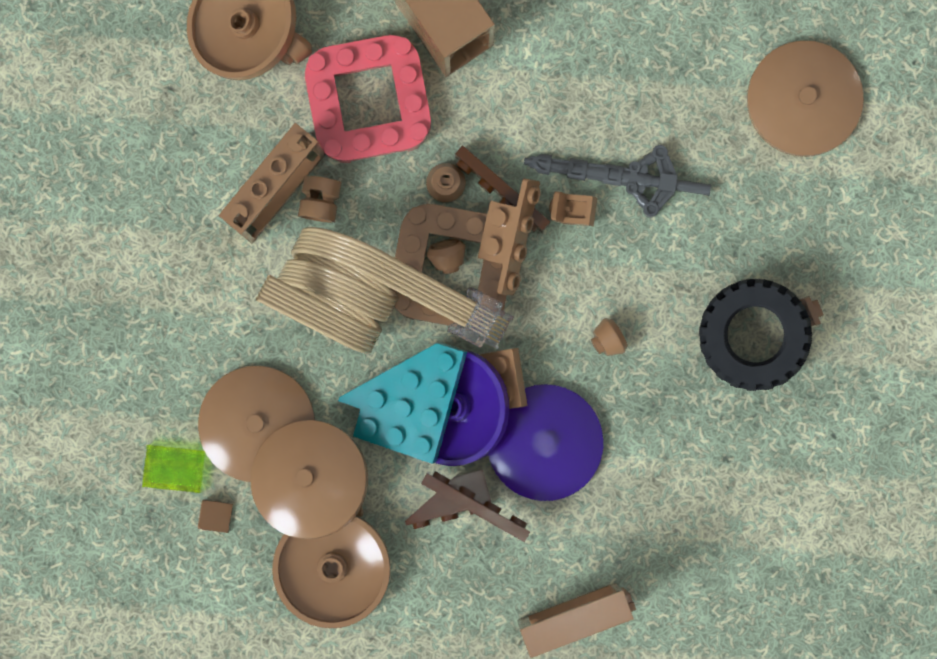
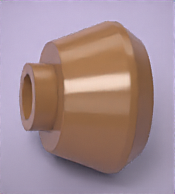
M295 32L292 42L281 61L287 65H291L292 62L299 64L312 54V45Z
M442 163L430 170L426 179V186L429 194L435 200L447 203L455 201L463 194L466 180L459 167L450 163Z
M459 239L442 240L429 247L427 257L436 270L442 271L443 274H451L457 272L459 266L464 263L466 246Z
M604 318L593 331L594 338L591 339V342L598 354L604 352L606 356L625 353L628 344L613 319Z

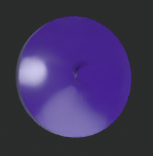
M466 350L467 355L436 464L461 466L484 458L498 445L507 428L510 408L504 381L489 361L469 350Z
M548 384L526 387L525 393L528 406L510 409L505 433L498 445L488 454L490 463L499 479L518 495L538 501H553L568 497L583 488L598 469L603 454L601 424L592 407L581 396L567 388Z

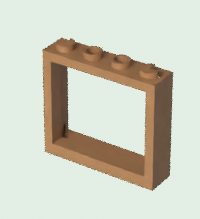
M294 123L218 216L252 244L304 182V176H309L325 156L319 141L297 123ZM311 151L318 155L313 162L306 158ZM250 225L257 229L252 236L246 231Z
M613 583L517 621L529 656L533 658L633 620L631 612L635 611L636 607L630 593L624 587L620 588L616 583Z

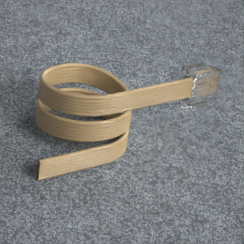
M307 227L301 230L291 250L293 259L285 262L278 278L271 275L267 276L256 298V301L348 348L364 354L372 352L382 332L381 326L375 320L386 322L398 301L397 294L390 288L454 321L455 323L450 324L447 331L479 348L486 344L498 350V345L510 321L514 318L501 310L502 302L480 290L469 287L466 297L365 242L342 233L317 227Z

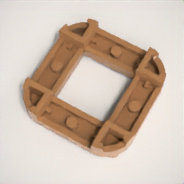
M423 204L413 207L402 221L395 258L422 272L430 234L481 243L487 214L436 204ZM483 260L475 302L496 312L501 317L507 296L497 293L503 264ZM390 288L398 296V301L394 307L404 317L467 329Z

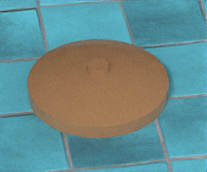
M192 0L187 16V38L195 58L208 71L230 80L252 79L272 69L287 52L296 28L294 0Z
M795 41L771 51L754 70L747 89L748 113L757 133L770 146L780 152L800 157L824 154L843 143L856 128L862 114L864 102L862 83L853 64L837 49L816 41Z
M248 366L224 375L210 388L200 408L198 431L205 453L218 469L235 479L251 482V470L255 456L266 439L278 429L293 422L315 421V415L307 393L291 376L270 367Z
M305 420L293 422L275 431L258 450L251 470L252 496L260 514L278 531L302 539L326 537L347 526L361 509L368 489L367 464L357 443L343 430L321 421Z
M356 515L343 529L326 537L302 539L284 534L275 550L272 573L274 585L281 601L297 618L321 628H342L361 621L379 605L388 588L391 564L387 547L380 534L370 523Z

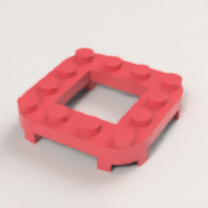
M386 35L324 47L309 57L305 69V81L315 135L324 153L329 158L340 163H351V161L413 151L426 140L431 130L428 100L418 52L407 38ZM392 66L402 121L345 131L335 76Z

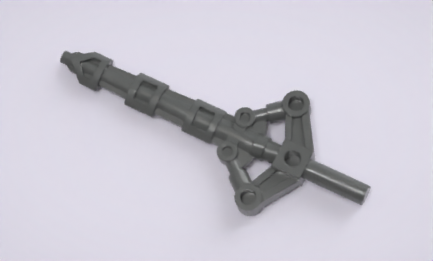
M663 145L655 146L652 152L643 156V159L638 162H631L629 168L612 164L588 163L587 160L570 158V161L552 159V155L542 153L537 157L524 158V165L535 169L539 174L549 175V172L567 175V178L583 181L590 179L603 182V184L626 186V192L633 195L647 218L655 217L658 211L674 195L675 191L707 196L710 195L711 184L677 179L678 175L668 156V150ZM656 162L660 176L648 174L646 165L649 166ZM646 187L658 188L650 201L645 195H642Z

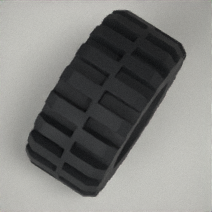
M766 279L738 281L722 289L714 296L705 309L699 327L700 348L709 368L716 373L717 377L729 383L730 386L746 389L747 391L773 389L778 385L788 382L790 378L800 371L807 360L812 344L810 318L801 300L785 286ZM749 307H762L770 310L779 318L783 326L784 338L781 348L773 357L762 362H749L740 358L732 350L728 341V328L731 320L737 313Z

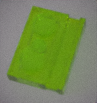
M155 445L146 446L147 452L142 487L201 493L205 451Z

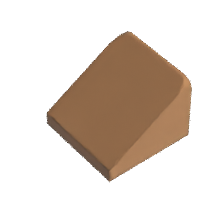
M206 499L202 500L198 529L229 533L233 504Z

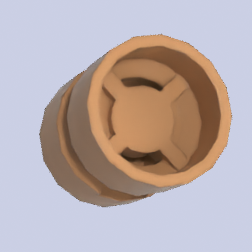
M304 176L302 192L306 197L300 200L298 217L335 223L337 206L334 204V200L339 199L342 183L324 177ZM319 194H322V200L317 199L319 197Z

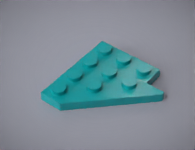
M441 342L436 343L340 396L339 402L360 409L353 437L431 464L436 463L467 351Z

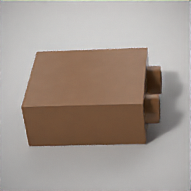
M393 0L445 77H448L494 46L495 24L478 0Z

